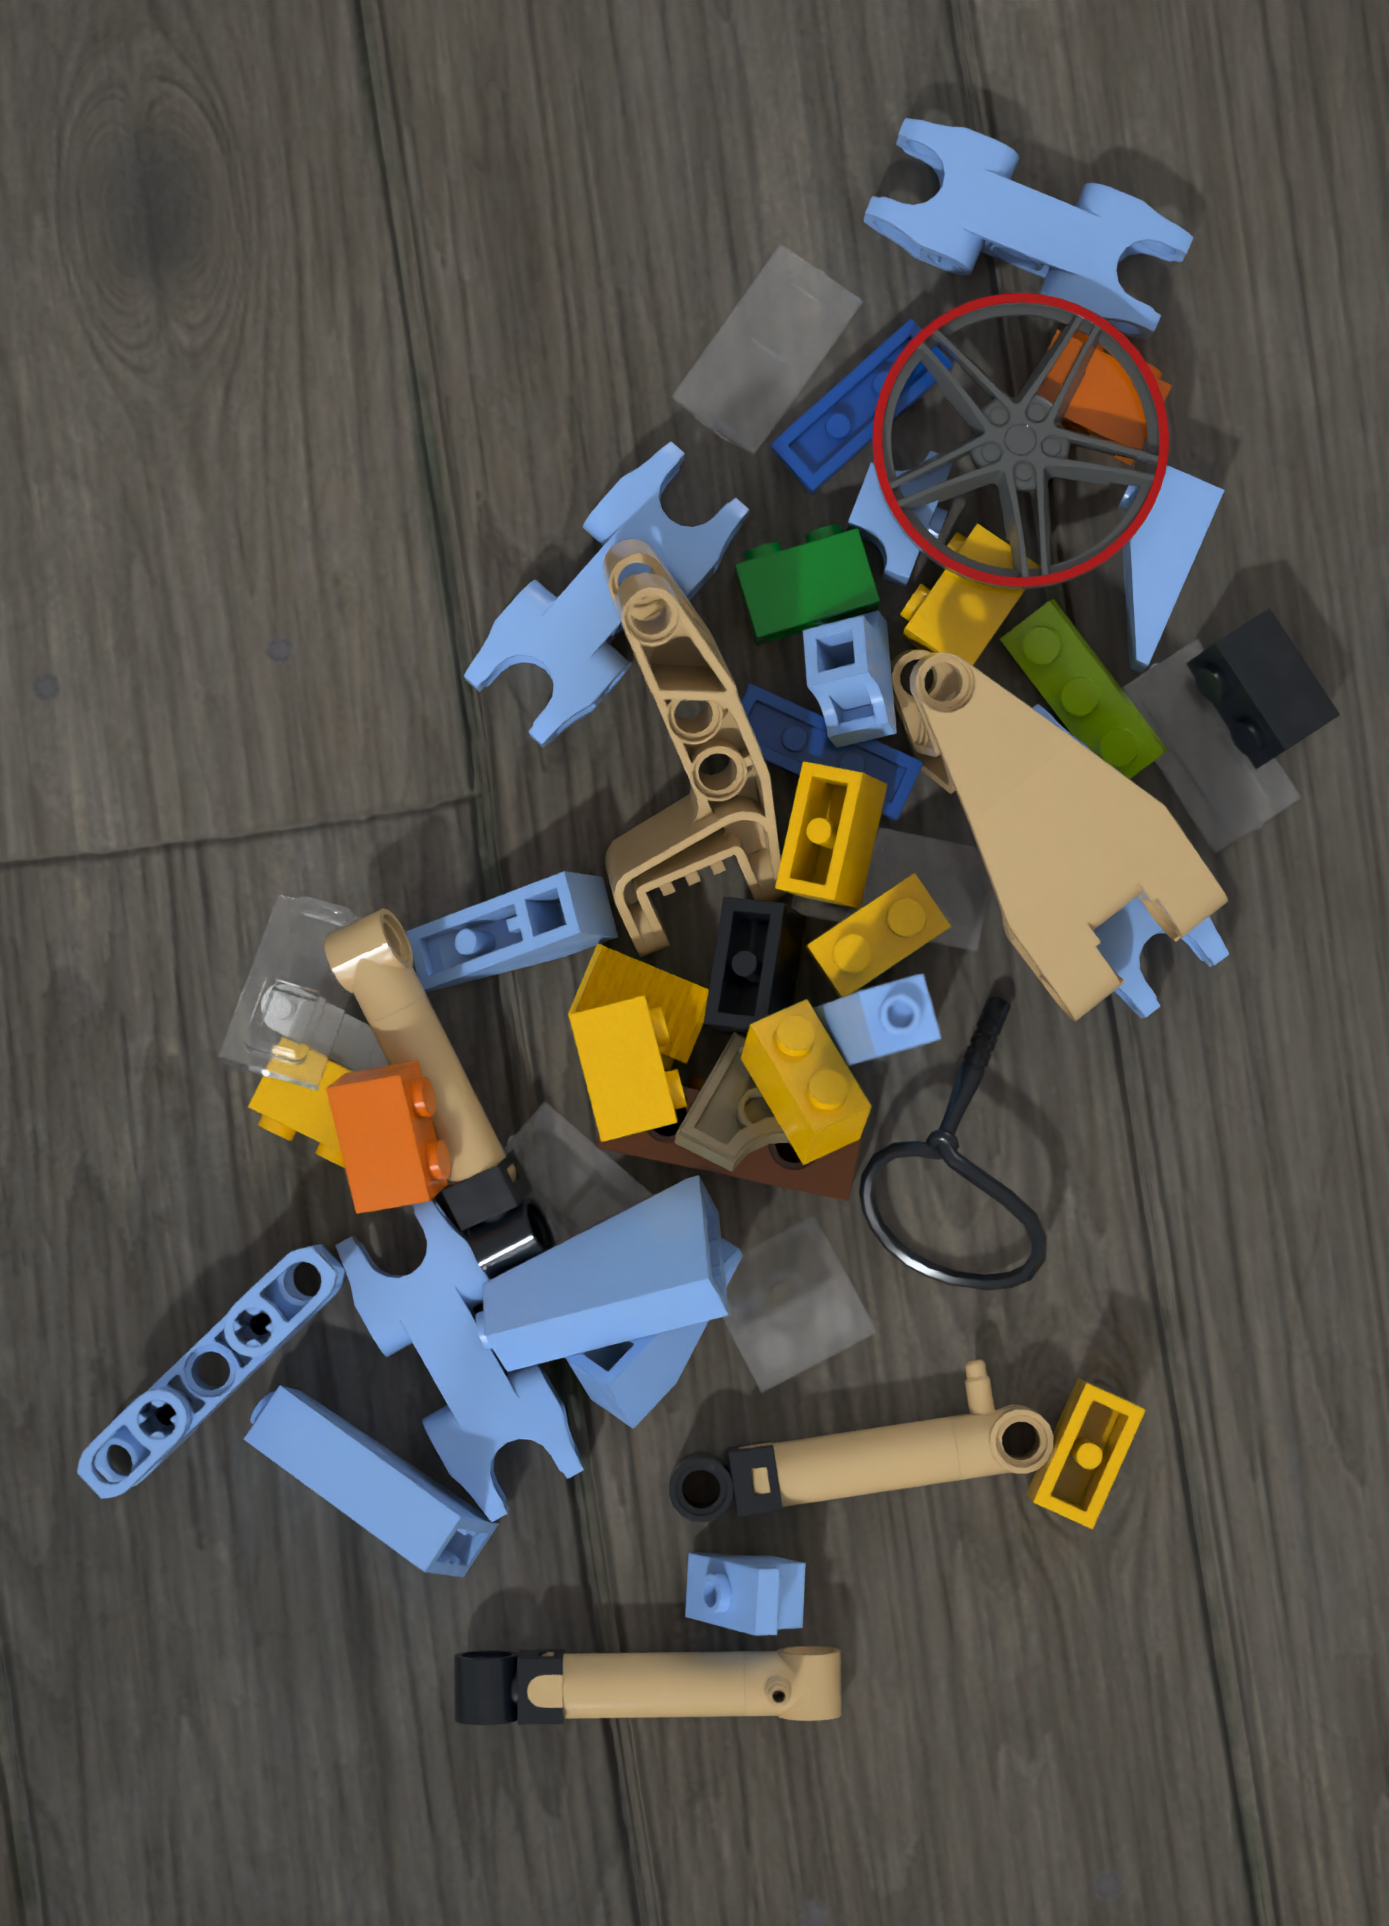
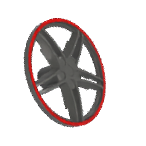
M1005 293L973 300L951 309L923 328L907 344L890 369L880 391L872 427V456L877 483L891 516L905 536L924 555L945 570L979 584L1006 589H1036L1071 581L1089 573L1118 553L1132 539L1153 508L1162 487L1169 453V430L1163 397L1153 373L1137 348L1116 327L1096 313L1061 298L1032 293ZM1004 316L1040 317L1066 325L1052 348L1045 353L1016 397H1009L948 337L974 323ZM1076 330H1079L1089 337L1058 397L1052 403L1038 395L1037 391ZM1098 343L1121 365L1138 394L1146 421L1147 451L1065 429L1061 424V420L1086 373L1085 369ZM939 344L961 366L960 368L992 399L981 410L931 351L936 345ZM921 361L939 383V390L970 426L973 434L971 438L922 462V464L896 477L891 448L894 413L904 385ZM1070 444L1113 456L1118 455L1145 462V471L1139 472L1107 465L1067 460ZM970 455L976 470L904 497L900 487ZM1058 477L1102 485H1109L1110 482L1140 487L1126 515L1103 540L1074 558L1051 565L1048 482L1051 478ZM990 483L995 484L999 489L1006 539L1010 541L1014 569L986 565L955 552L933 536L918 520L912 510L937 500L943 502ZM1034 492L1040 568L1028 569L1017 494Z

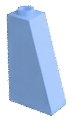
M923 974L859 991L813 1008L848 1067L927 1045L941 1039Z
M700 1176L687 1178L483 1283L484 1311L477 1312L476 1326L483 1347L486 1350L493 1349L507 1372L729 1315L719 1212Z
M279 1385L275 1392H270L261 1399L251 1415L250 1422L253 1426L245 1436V1441L423 1572L464 1577L499 1525L496 1521L491 1522L482 1511L303 1391Z

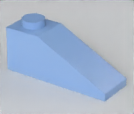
M1168 465L1161 490L1153 508L1132 539L1122 548L1129 669L1139 673L1150 663L1225 491ZM1127 485L1118 507L1128 511L1140 487Z
M567 871L406 931L413 952L416 974L425 992L566 957L596 946L597 943L601 944L618 938L603 877Z
M721 1237L727 1287L743 1255L738 1247ZM709 1320L565 1358L590 1399L634 1429L677 1383Z

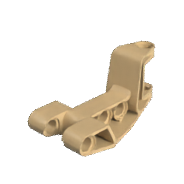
M627 539L612 546L605 555L602 567L604 578L616 605L625 633L649 689L654 696L691 785L690 794L614 839L606 852L605 868L616 907L639 956L642 958L670 946L664 927L648 892L659 887L663 896H667L676 892L672 881L685 876L688 885H693L701 881L697 870L710 865L714 875L726 871L722 860L736 855L754 900L774 902L788 895L784 891L775 889L781 858L770 773L737 693L736 685L711 632L652 546L642 540ZM638 562L651 567L650 573L645 572L635 575L633 573L625 578L622 583L618 582L619 574L629 564ZM682 700L706 701L703 711L695 717L687 719L674 714L675 708ZM720 753L730 757L729 764L720 773L709 775L699 771L703 760L712 754Z
M910 649L897 654L891 661L894 705L914 757L924 762L921 770L950 794L954 791L957 792L996 894L1007 938L1055 1002L1074 1022L1125 982L1109 966L1096 946L1101 942L1093 930L1135 897H1138L1156 923L1175 942L1228 902L1223 889L1166 806L1072 736L959 656L945 652L932 653L922 649ZM920 659L913 667L910 675L912 695H909L901 685L900 675L903 667L908 662ZM931 668L934 680L931 688L926 691L924 679L926 673Z

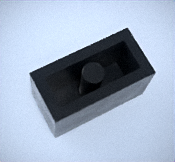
M1270 608L1216 641L1186 663L1195 677L1200 693L1208 701L1212 702L1229 728L1235 746L1239 751L1247 755L1256 770L1340 716V713Z
M723 897L704 1024L726 1035H733L736 1032L747 1037L750 1024L793 1005L806 921L804 915L785 903Z

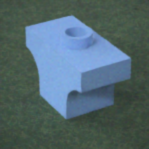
M930 451L924 461L932 458L938 453ZM871 462L848 521L846 531L858 528L861 538L874 545L882 557L884 566L882 580L905 588L920 550L905 536L891 516L880 492L874 465ZM953 463L900 487L904 497L945 482ZM895 471L896 477L906 471ZM939 500L912 510L918 520L937 539L948 513L947 510L936 507Z
M877 610L803 630L807 687L819 702L825 719L828 738L836 748L896 734L887 621Z
M688 1552L685 1617L755 1636L777 1635V1630L803 1628L806 1563L772 1555H729L713 1552Z

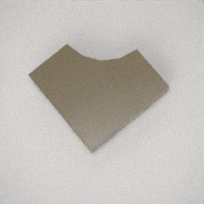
M736 1032L731 1036L678 1129L674 1142L731 1172L747 1154L768 1144L789 1143L784 1131L741 1060L746 1037Z

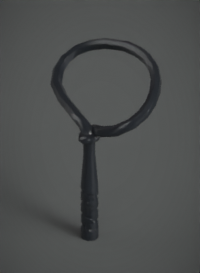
M991 996L986 1000L976 1025L977 1029L974 1030L970 1039L971 1044L967 1047L963 1057L964 1061H961L939 1129L931 1132L926 1142H895L873 1154L862 1172L859 1189L862 1211L869 1228L882 1246L905 1266L923 1276L947 1285L988 1291L1013 1288L1032 1280L1045 1262L1047 1253V1236L1037 1213L1012 1190L957 1152L959 1142L955 1135L984 1076L985 1066H988L992 1056L991 1052L994 1051L998 1041L997 1037L1000 1035L1011 1009L1010 1004L999 997ZM916 1156L929 1159H943L948 1167L1002 1204L1023 1223L1032 1242L1030 1257L1023 1266L1010 1272L977 1274L952 1270L932 1263L912 1252L894 1236L884 1223L878 1210L875 1197V1182L882 1166L895 1158Z

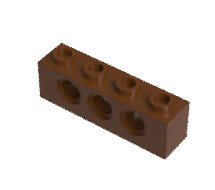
M690 1076L688 1088L682 1087L687 1107H685L687 1114L707 1079ZM654 1129L601 1142L598 1135L596 1148L849 1201L863 1132L859 1140L805 1165L801 1161L795 1163L785 1161L777 1153L775 1144H768L747 1154L733 1172L675 1144L676 1135L664 1136L657 1133Z

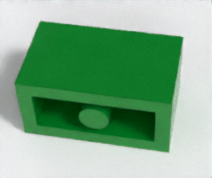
M841 524L829 525L805 534L806 544L782 550L780 542H773L744 552L745 562L735 564V578L756 646L803 633V630L818 627L822 624L877 611L880 599L858 528L843 532Z

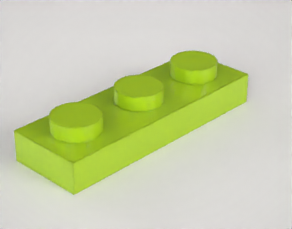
M1054 599L1046 602L1000 638L1001 642L1069 732L1129 780L1168 751L1167 747Z

